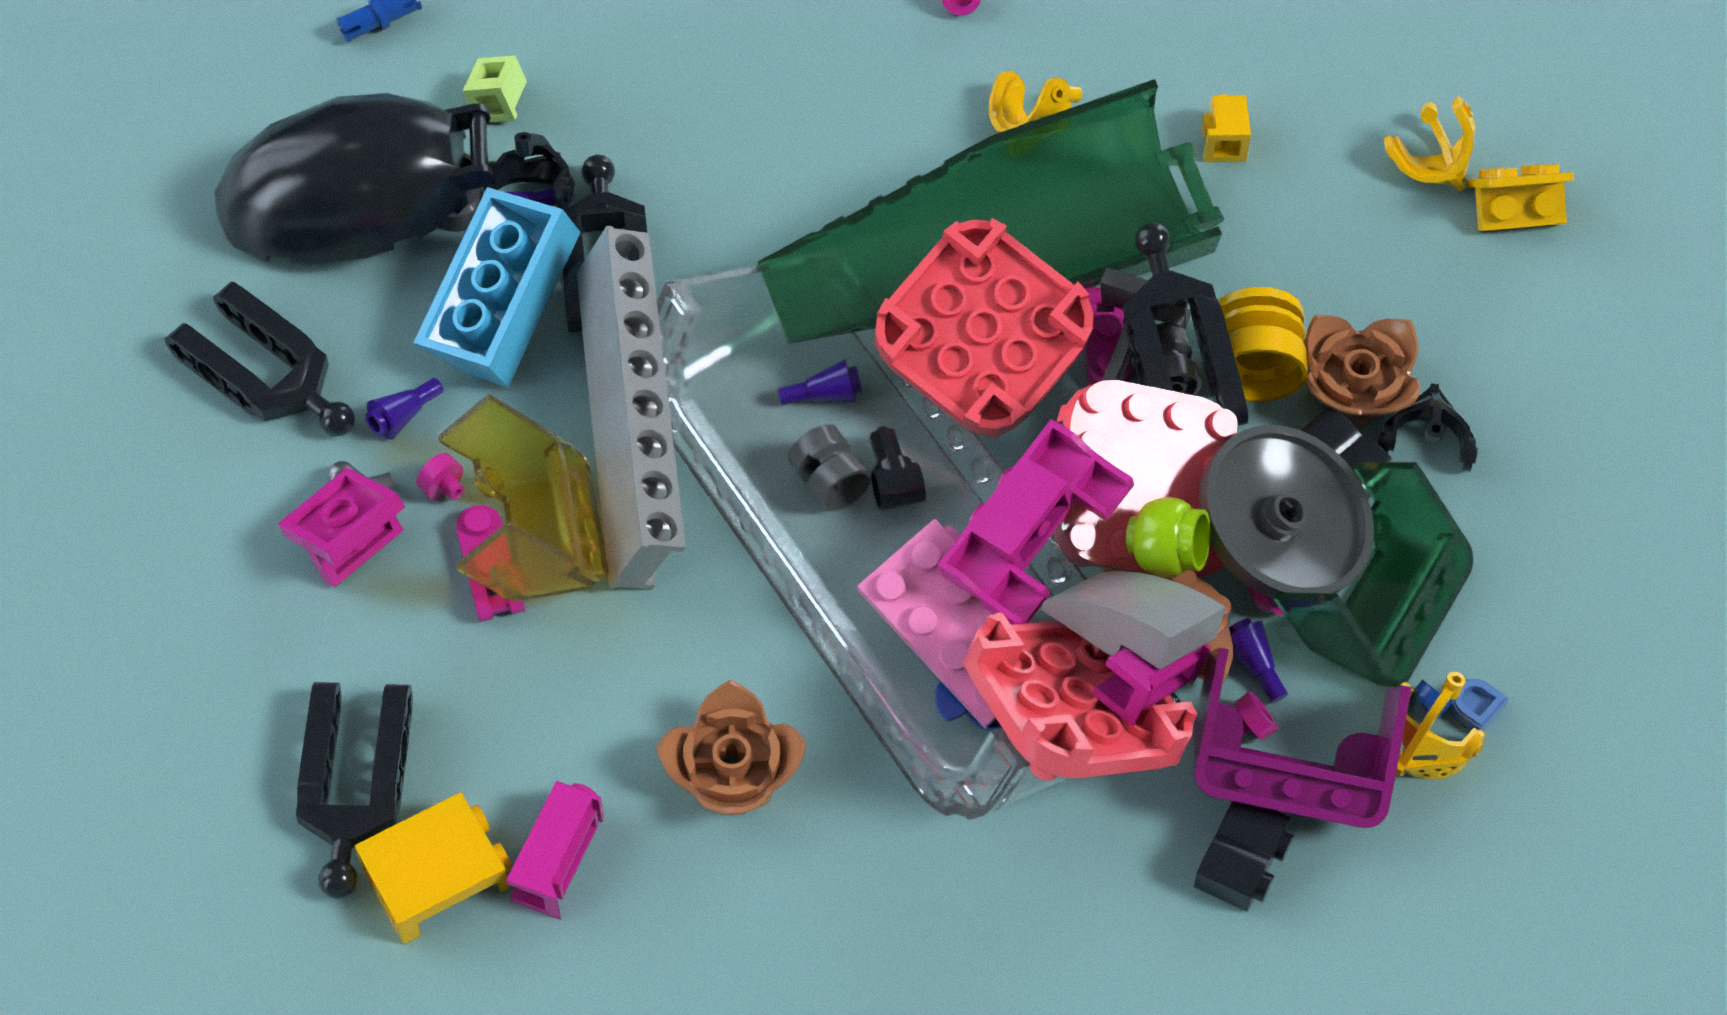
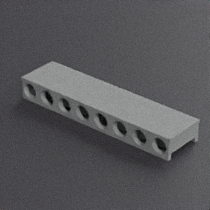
M606 226L576 275L608 585L610 589L624 587L652 590L655 587L654 572L671 551L683 552L686 545L649 233L615 229L613 226ZM635 245L639 250V259L636 261L625 259Z

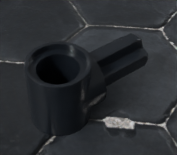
M880 426L876 431L871 432L869 439L877 461V465L871 471V481L879 510L882 511L926 501V489L920 465L917 461L912 462L909 457L902 455L895 430L886 426Z

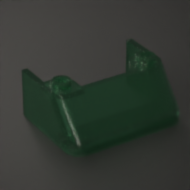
M1417 462L1357 463L1353 470L1375 501L1371 507L1374 522L1372 549L1375 555L1348 600L1344 604L1338 594L1281 592L1276 594L1274 601L1309 650L1379 686L1397 687L1403 682L1409 681L1468 579L1473 567V551L1470 543Z

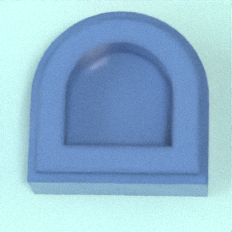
M1467 679L1460 696L1457 699H1450L1452 704L1449 710L1452 717L1469 731L1473 728L1484 731L1503 710L1509 698L1485 681Z

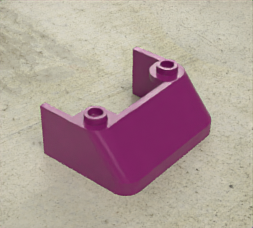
M1219 647L1210 651L1207 658L1194 729L1193 777L1196 786L1202 793L1212 798L1357 828L1374 827L1386 818L1391 803L1412 687L1401 685L1387 689L1379 734L1354 733L1348 735L1339 743L1334 766L1241 747L1244 732L1242 717L1232 706L1219 703L1229 649Z

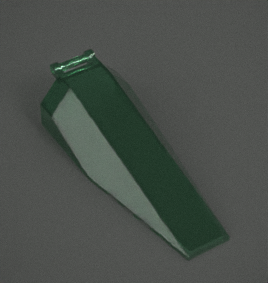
M1153 79L991 135L945 160L940 167L923 176L919 174L911 178L901 188L884 197L880 195L874 198L862 209L845 218L841 216L824 225L821 230L811 232L757 261L788 344L876 328L877 312L885 298L889 299L942 238L943 231L956 221L958 223L969 220L990 221L993 218L1007 225L1006 232L1059 274L1074 285L1078 281L1084 288L1100 285L1106 267L1133 276L1151 272L1148 257L1141 254L1135 246V235L1142 225L1154 222L1166 227L1170 234V245L1165 254L1169 268L1214 253L1222 235L1217 225L1223 222L1224 217L1219 206L1213 205L1194 161L1196 152L1192 143L1185 142L1161 150L1154 112L1158 85L1156 80ZM1169 166L1179 167L1198 212L1189 215Z

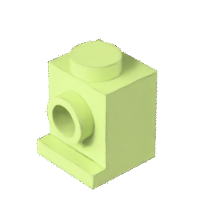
M515 55L478 58L466 82L463 93L468 104L480 103L488 106L491 116L490 122L515 121L517 118L515 107L527 80Z

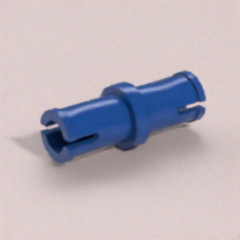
M368 0V5L342 17H337L336 22L338 26L342 27L339 29L348 43L352 39L379 27L381 30L389 28L390 22L416 10H421L422 4L417 0Z

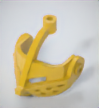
M1013 71L1001 72L996 77L990 94L989 117L993 127L1001 135L1009 155L1020 156L1024 148L1056 130L1069 114L1071 104L1080 102L1082 98L1081 88L1068 85L1062 78L1053 77L1048 79L1042 87L1034 109L1027 116L1023 109L1024 81Z
M1458 96L1453 99L1451 106L1461 125L1463 135L1453 147H1451L1447 135L1437 119L1438 108L1432 102L1425 103L1422 106L1421 120L1426 124H1430L1441 147V154L1428 157L1412 156L1399 136L1393 137L1388 135L1383 140L1388 156L1404 174L1424 183L1453 185L1460 192L1466 189L1465 177L1473 150L1476 126L1469 104Z
M1450 672L1441 688L1442 693L1432 705L1421 724L1417 723L1410 716H1406L1402 738L1404 751L1400 748L1396 775L1399 777L1409 774L1415 778L1435 780L1452 776L1460 772L1472 757H1476L1485 744L1483 741L1487 733L1481 729L1473 728L1462 741H1448L1430 731L1449 700L1457 699L1460 696L1466 683V679L1461 673ZM1403 682V683L1401 684V685H1404V686H1409V687H1411V685L1408 684L1407 682ZM1413 688L1411 689L1410 697H1411L1412 693L1414 692V689H1413ZM1418 755L1438 756L1437 759L1431 760L1413 759L1414 756Z

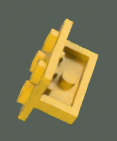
M1560 164L1520 166L1521 174H1518L1517 168L1480 169L1479 178L1466 179L1467 188H1475L1478 231L1567 224L1564 182L1574 181V172H1560Z

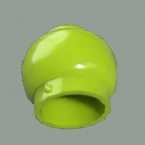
M1160 497L1147 502L1142 506L1137 516H1131L1126 530L1127 550L1129 553L1134 554L1138 565L1149 574L1162 578L1179 576L1187 572V570L1200 571L1206 564L1210 548L1211 527L1208 512L1205 509L1192 508L1186 501L1178 498Z

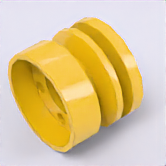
M1249 287L1235 290L1221 297L1218 301L1224 315L1246 402H1269L1283 399L1297 392L1305 384L1307 377L1306 347L1303 343L1305 338V327L1303 325L1305 318L1300 300L1289 292L1273 287Z

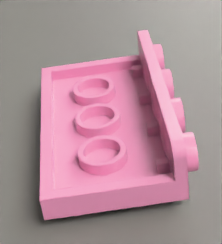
M934 518L857 585V591L986 729L996 720V717L971 680L968 671L963 665V659L975 633L985 624L987 617L992 615V613L984 609L979 599L942 576L937 564L960 534L951 525L948 524L943 527Z

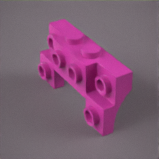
M1051 419L1015 466L1009 467L1003 472L998 481L997 489L986 503H981L974 509L968 526L937 566L945 579L979 599L987 611L992 614L1003 612L1011 625L1029 623L1043 602L1050 596V593L1045 585L1026 574L1024 570L1076 503L1107 521L1134 487L1133 478L1096 453L1073 431Z

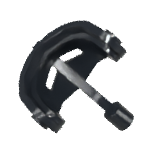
M528 132L517 133L514 137L515 150L504 152L497 161H490L488 163V166L493 169L494 180L490 185L483 187V190L486 191L487 187L499 190L505 185L519 182L547 183L553 185L556 207L566 210L574 202L575 182L570 175L569 166L561 157V153L556 152L543 135ZM534 155H542V156H538V157H534V158H530V159H526V160H525V157L534 156Z
M1431 383L1430 387L1419 395L1414 404L1400 410L1385 422L1384 430L1379 434L1378 445L1387 453L1394 451L1397 430L1402 425L1418 418L1431 419L1424 433L1428 442H1440L1445 433L1446 425L1459 439L1460 462H1463V471L1470 472L1472 465L1476 462L1478 448L1476 447V439L1470 431V426L1456 412L1441 392L1439 384Z

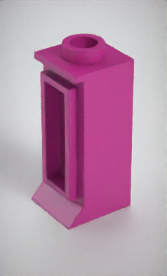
M1204 644L1160 670L1128 648H1124L1109 657L1105 664L1116 674L1095 686L1092 695L1134 727L1142 711L1187 683L1192 685L1195 682L1211 647Z
M556 780L506 879L507 885L514 887L510 895L512 902L561 920L557 898L563 899L599 826L598 821L603 822L604 820L602 800L594 790L583 784L573 783L570 786Z

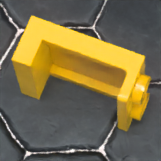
M462 792L354 845L360 866L403 945L420 937L421 932L418 923L494 884H496L500 893L510 889L506 882V872L512 869L510 859L500 842L492 846L485 834L490 831V826L478 804L470 807Z

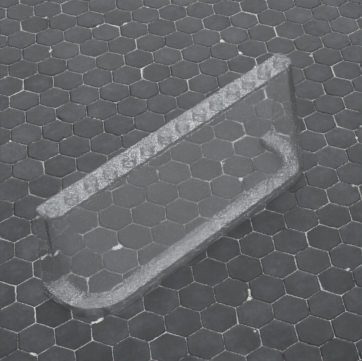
M834 251L665 282L658 298L657 306L674 448L917 794L932 808L946 816L957 814L970 820L995 812L1069 779L1058 776L1055 780L1045 781L1036 777L1030 770V762L1014 747L1003 728L996 730L982 729L969 721L966 714L953 721H946L939 714L935 703V689L941 681L857 591V585L934 518L943 527L948 524L951 525L961 535L968 526L974 509L981 503H986L997 489L998 481L1004 469L975 432L961 426L893 372L882 360L874 345L877 312L880 308L839 254ZM846 359L848 367L857 365L862 392L854 393L856 402L810 401L808 399L786 405L781 404L778 388L806 382L807 378ZM825 424L835 425L851 446V452L859 457L871 474V471L877 465V461L869 439L870 433L876 431L880 426L892 428L895 430L902 455L909 457L912 462L917 461L920 465L925 483L926 501L880 511L876 504L871 481L867 490L852 504L839 510L826 511L808 489V483L801 479L788 461V453L793 444L809 430ZM1053 534L1024 570L1026 574L1048 588L1050 596L1047 599L1087 579L1076 564L1067 561L1069 557L1059 548ZM1042 606L1030 620L1032 623L1057 621L1041 610ZM1175 692L1170 694L1175 703L1181 702Z

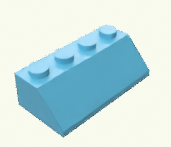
M487 187L413 343L422 350L470 376L509 388L581 232L563 209Z

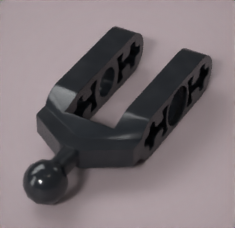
M595 154L589 156L584 161L581 174L585 182L591 186V194L563 210L581 232L563 269L568 332L582 331L576 275L585 260L582 232L601 231L606 226H613L615 229L625 228V230L647 233L645 206L609 192L608 184L613 181L615 167L611 159L605 155ZM635 245L628 254V260L631 261L639 259V250Z
M1154 222L1142 225L1136 232L1135 246L1141 254L1148 257L1153 276L1122 308L1126 321L1128 342L1139 384L1173 391L1152 312L1189 303L1193 326L1213 402L1219 404L1222 409L1233 412L1237 418V426L1247 424V403L1221 305L1216 298L1213 284L1170 271L1165 254L1170 245V234L1166 227Z
M235 282L228 283L214 295L213 301L227 320L293 369L272 389L254 373L186 323L180 324L165 337L167 347L182 364L251 415H257L262 420L268 421L310 409L320 417V426L326 434L334 437L344 436L354 427L355 414L348 404L341 401L330 403L321 396L329 366L327 355L318 349L313 341L300 329Z
M314 682L312 685L298 777L296 818L298 824L333 846L331 861L322 867L318 876L319 887L328 897L335 899L345 898L354 891L358 881L357 872L350 864L352 848H355L354 845L396 825L397 814L401 806L413 710L412 686L409 684H385L369 806L328 805L341 716V685L339 682Z

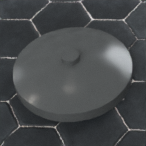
M1261 425L1243 430L1234 435L1212 455L1206 464L1199 486V509H1205L1208 512L1211 527L1210 544L1224 565L1247 586L1279 601L1300 604L1313 603L1337 594L1362 572L1373 546L1374 522L1372 510L1365 490L1356 474L1346 461L1327 444L1295 428L1279 425Z

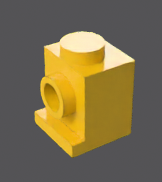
M1221 94L1212 96L1209 103L1210 113H1203L1202 135L1203 138H1206L1203 154L1204 162H1246L1251 138L1246 95Z

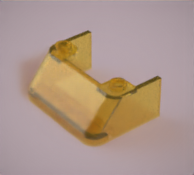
M487 394L438 435L441 444L473 462L476 486L485 496L493 497L504 503L506 523L456 563L457 571L495 591L500 597L508 598L512 601H523L590 590L609 576L591 469L587 459L576 446L490 394Z

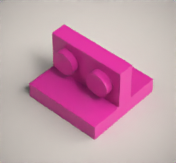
M347 467L281 520L278 526L287 539L306 549L324 582L335 588L403 531L396 515L405 506L398 493Z

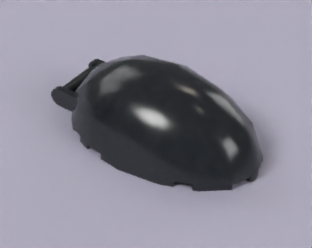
M390 93L338 96L271 123L232 156L214 192L217 217L226 238L232 246L262 261H269L270 257L288 258L291 264L301 265L365 259L393 250L394 243L411 238L416 234L421 239L436 230V223L449 216L451 213L458 215L468 205L469 199L466 191L486 187L493 182V169L488 166L487 124L491 119L490 109L484 104L475 103L443 110L427 101ZM469 129L471 165L465 166L464 139H466V133L464 130Z

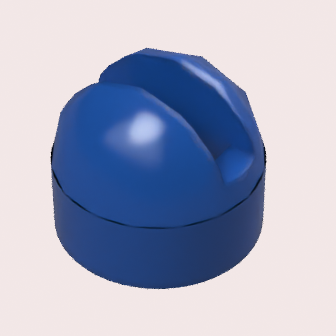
M1423 679L1414 688V692L1409 700L1412 712L1421 703L1428 708L1422 715L1421 720L1425 718L1440 695L1437 690ZM1449 701L1446 704V706L1441 711L1437 719L1446 712V710L1451 706L1452 702Z

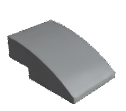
M1112 571L1100 572L1045 600L1041 610L1108 655L1112 656L1124 648H1128L1160 670L1215 639L1226 606L1188 586L1159 576L1139 572Z

